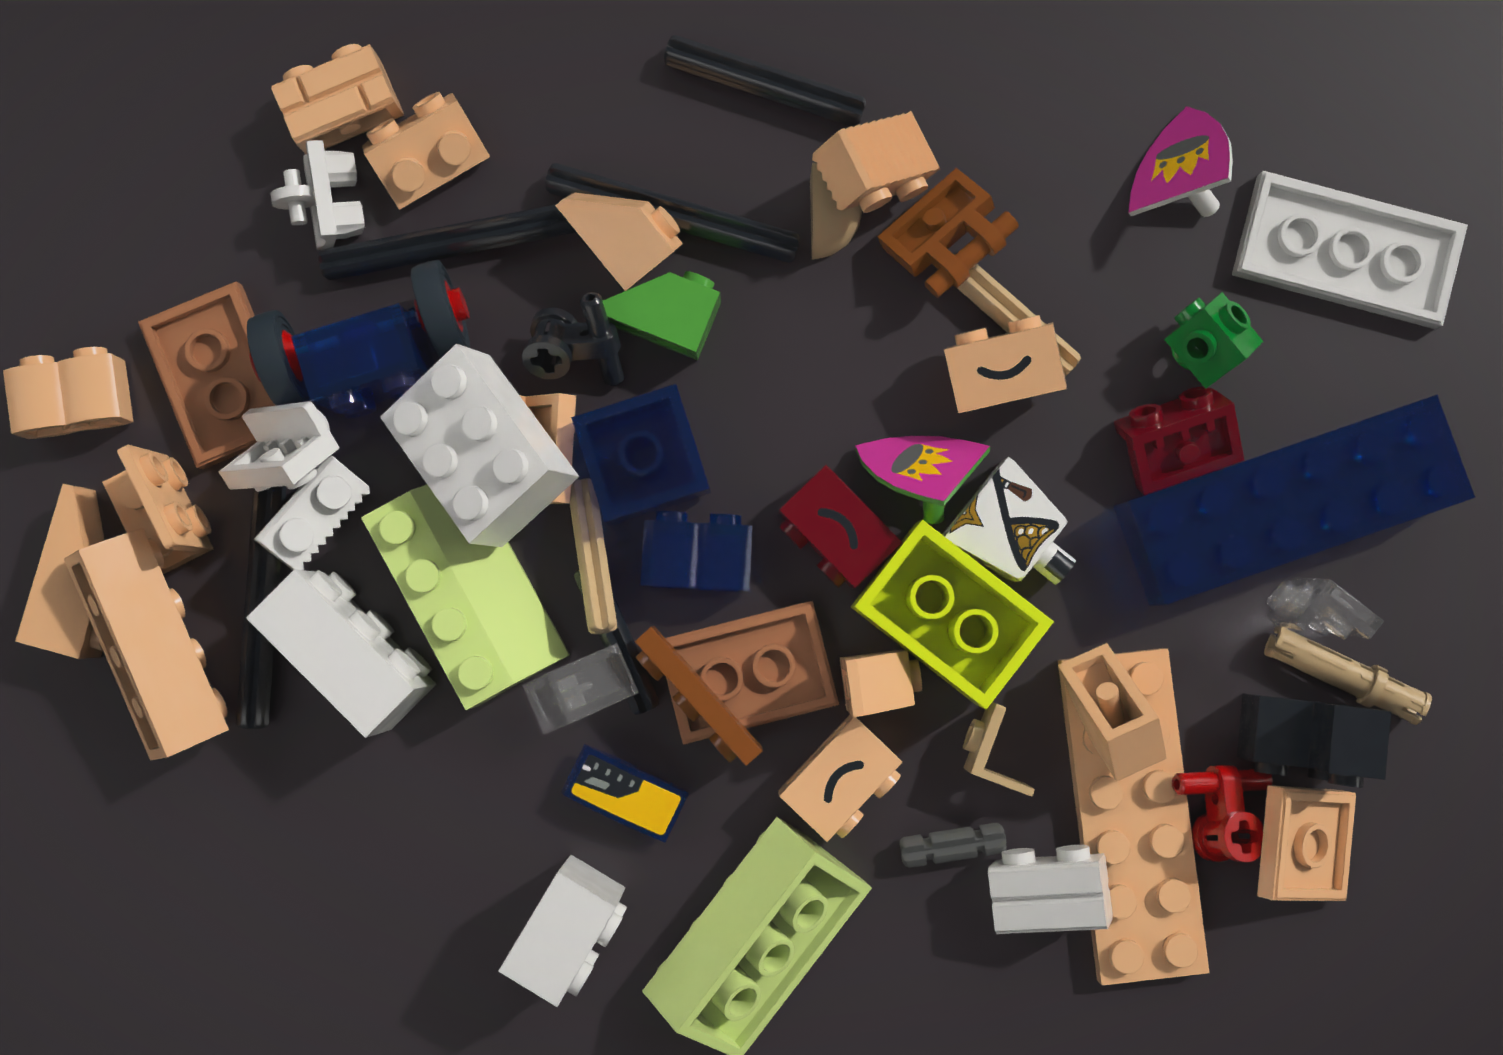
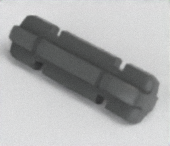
M999 823L979 825V830L974 831L971 827L932 832L929 833V838H922L921 834L900 839L901 859L908 868L927 865V860H933L937 864L976 858L979 852H983L985 856L1002 854L1001 852L1006 851L1007 847L1005 831Z

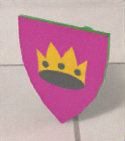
M904 436L884 438L855 445V451L862 466L878 482L895 492L923 501V520L928 524H939L944 521V506L990 452V446L942 436Z

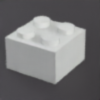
M570 855L557 872L498 972L558 1007L566 992L576 997L599 956L598 953L592 950L594 944L597 942L606 947L623 918L622 916L627 907L619 901L626 887Z

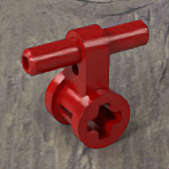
M1233 765L1209 766L1205 772L1176 773L1174 775L1172 787L1176 794H1205L1207 813L1200 815L1192 827L1193 847L1200 857L1207 861L1215 862L1228 859L1235 862H1252L1261 856L1264 826L1254 814L1245 812L1243 792L1267 790V786H1272L1273 783L1271 774L1255 772L1254 769L1238 770ZM1238 833H1248L1250 838L1239 839ZM1207 835H1217L1218 841H1210L1206 837Z

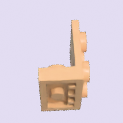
M126 445L118 449V455L126 470L102 483L126 532L128 533L143 527L147 538H152L157 543L164 560V567L161 569L162 573L165 574L213 550V546L207 536L211 533L210 523L204 512L197 505L192 506L184 489L188 485V480L177 460L173 457L169 458L168 455L132 445Z

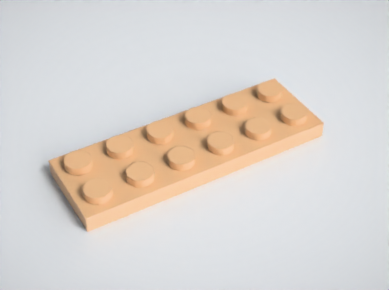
M1168 648L1114 653L1159 717L1167 759L1119 781L1115 780L1092 744L1059 672L1080 845H1088L1090 847V854L1104 853L1106 857L1108 887L1110 889L1113 919L1108 929L1091 930L1097 981L1103 986L1209 973L1188 800L1187 795L1176 794L1172 787L1174 775L1176 773H1184ZM1070 659L1058 660V665Z

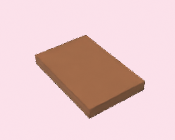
M237 281L138 321L195 466L199 469L208 468L242 454L257 441L244 422L242 415L252 408L275 406L262 383L257 379L251 366L247 338V321L255 315L243 286Z
M813 601L666 638L745 728L839 705ZM666 677L683 745L711 737L715 731L702 716L693 722L676 704L672 697L678 692V689Z

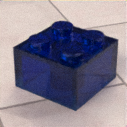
M676 384L571 417L604 522L612 526L711 494Z

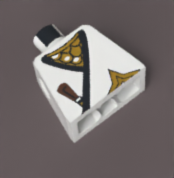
M1010 457L999 462L942 534L979 564L1012 582L1021 581L1033 567L1053 584L1057 585L1076 562L1073 557L1053 542L1068 521Z

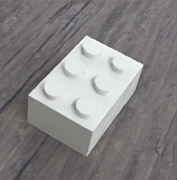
M455 344L380 416L469 544L503 547L579 478V475L491 356L459 344Z
M294 569L246 617L247 620L365 738L392 730L436 685L427 675L432 668L415 650L408 647L403 651L389 637L394 630L383 617L371 609L365 613L352 600L356 592L340 575L332 572L328 576L320 570L306 571Z

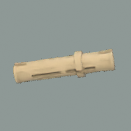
M1281 624L1274 629V633L1278 634V636L1276 637V635L1271 634L1264 649L1265 656L1286 663L1356 696V702L1367 708L1375 705L1386 711H1391V713L1407 720L1413 725H1418L1422 721V717L1416 715L1417 712L1420 715L1426 716L1432 702L1431 694L1422 692L1390 677L1387 674L1388 670L1379 665L1368 667L1299 635Z

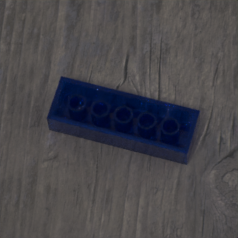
M1434 395L1114 505V509L1148 604L1153 606L1171 604L1476 497L1438 395Z

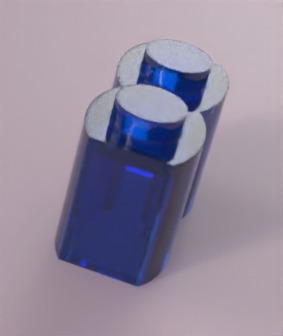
M656 511V520H644L640 585L652 588L749 592L752 526L741 525V515L710 514L709 523L688 522V513Z

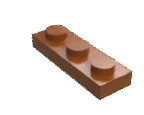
M651 626L635 641L642 649L636 656L637 660L655 680L658 681L664 675L678 689V692L672 697L673 700L693 722L700 716L703 717L715 731L709 737V740L730 763L738 757L747 766L763 751L761 744L655 626Z

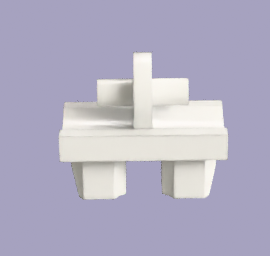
M323 140L306 141L307 154L303 155L307 185H302L298 169L285 170L283 172L285 186L277 188L270 193L273 207L289 209L292 225L307 224L305 208L310 207L316 249H329L334 247L336 239L360 235L365 227L360 201L332 202V187L356 185L357 171L354 153L325 151Z

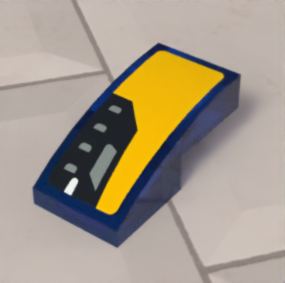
M585 743L561 791L564 796L664 843H666L689 795L683 788L643 772L631 763Z

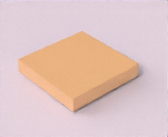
M1267 786L1258 897L1281 901H1346L1356 793L1334 789Z

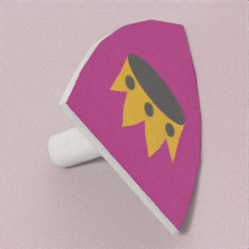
M1186 106L1163 129L1143 158L1136 172L1131 190L1128 211L1130 216L1186 197L1189 198L1201 216L1209 217L1216 213L1220 203L1210 189L1231 182L1233 165L1231 142L1222 125L1208 113Z

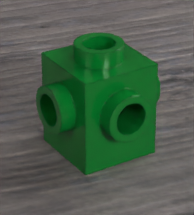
M1223 292L1207 304L1200 297L1194 300L1174 317L1180 326L1164 339L1171 347L1173 357L1177 363L1184 369L1190 370L1205 389L1246 360L1264 342L1250 326L1251 321L1246 311L1238 303L1229 301Z

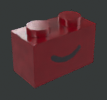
M827 465L779 509V514L785 520L779 528L799 549H802L808 543L817 552L822 560L816 566L837 588L844 582L851 589L856 588L902 543Z

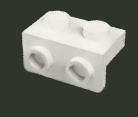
M310 401L252 408L245 412L242 418L257 442L218 472L230 490L254 488L259 492L276 486H286L287 489H295L311 481L317 475L315 468L337 451L339 446L330 432V426L326 417Z

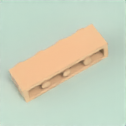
M143 527L79 549L65 557L64 561L150 761L170 757L228 731L229 729L224 719L228 714L226 703L220 692L216 688H211L203 670L206 667L204 651L198 641L194 638L190 639L182 620L185 617L183 602L173 588L169 589L161 571L164 567L161 550L152 538H147Z

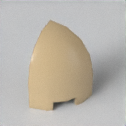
M812 163L810 174L812 260L832 256L847 246L859 229L862 215L860 206L843 211L836 209L837 201L832 199V191L827 190V182L822 180V172L817 170L818 163Z

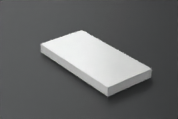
M1262 171L1256 178L1232 275L1437 329L1443 326L1468 225Z

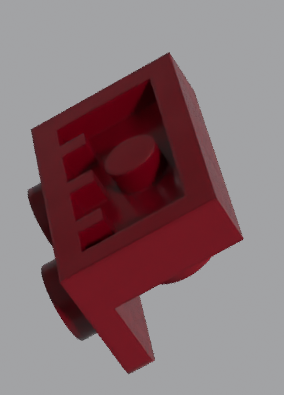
M1191 388L1182 392L1178 399L1161 405L1146 404L1138 406L1129 412V416L1114 421L1116 432L1127 443L1136 488L1144 495L1245 461L1234 402L1213 388Z

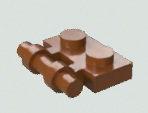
M955 168L877 237L882 248L914 277H917L930 264L934 265L938 270L924 284L938 298L951 286L958 288L970 277L969 270L988 254L995 256L1007 245L1005 239L1019 228V224L1007 211L1002 213L992 223L984 218L995 209L991 195L958 168ZM969 233L974 239L957 254L954 255L948 250L962 236Z

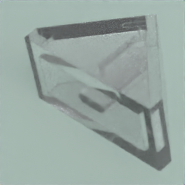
M617 643L522 685L543 734L569 725L639 693Z

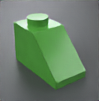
M685 271L684 276L681 277L669 272L603 300L608 321L612 322L617 329L698 361L721 305V296L719 291L713 289L715 283L702 275Z

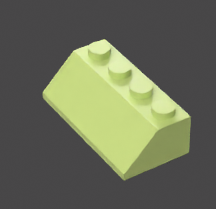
M428 485L410 490L361 517L465 710L478 707L570 656L509 542L503 547L469 544Z
M776 817L767 830L760 835L756 844L733 874L726 879L723 887L703 913L692 923L689 931L669 957L658 967L655 975L642 992L676 1033L727 1055H744L872 887L807 835L779 817Z

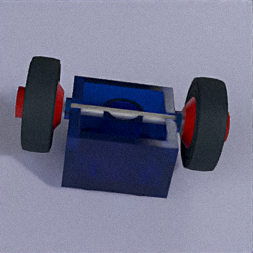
M439 260L419 264L411 269L415 307L409 308L408 311L397 303L297 335L280 311L272 310L257 314L247 321V338L251 366L257 379L262 383L275 405L311 400L339 415L344 413L345 418L348 419L371 414L377 410L375 403L391 398H396L397 401L434 365L425 332L428 334L440 358L455 344L470 348L469 335L465 320L470 319L461 289L459 287L454 289L445 267Z

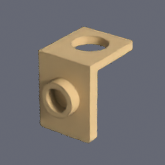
M992 702L987 710L985 709L981 721L973 719L968 728L963 749L969 751L964 769L973 775L1032 797L1035 789L1028 784L985 768L1006 711V707Z

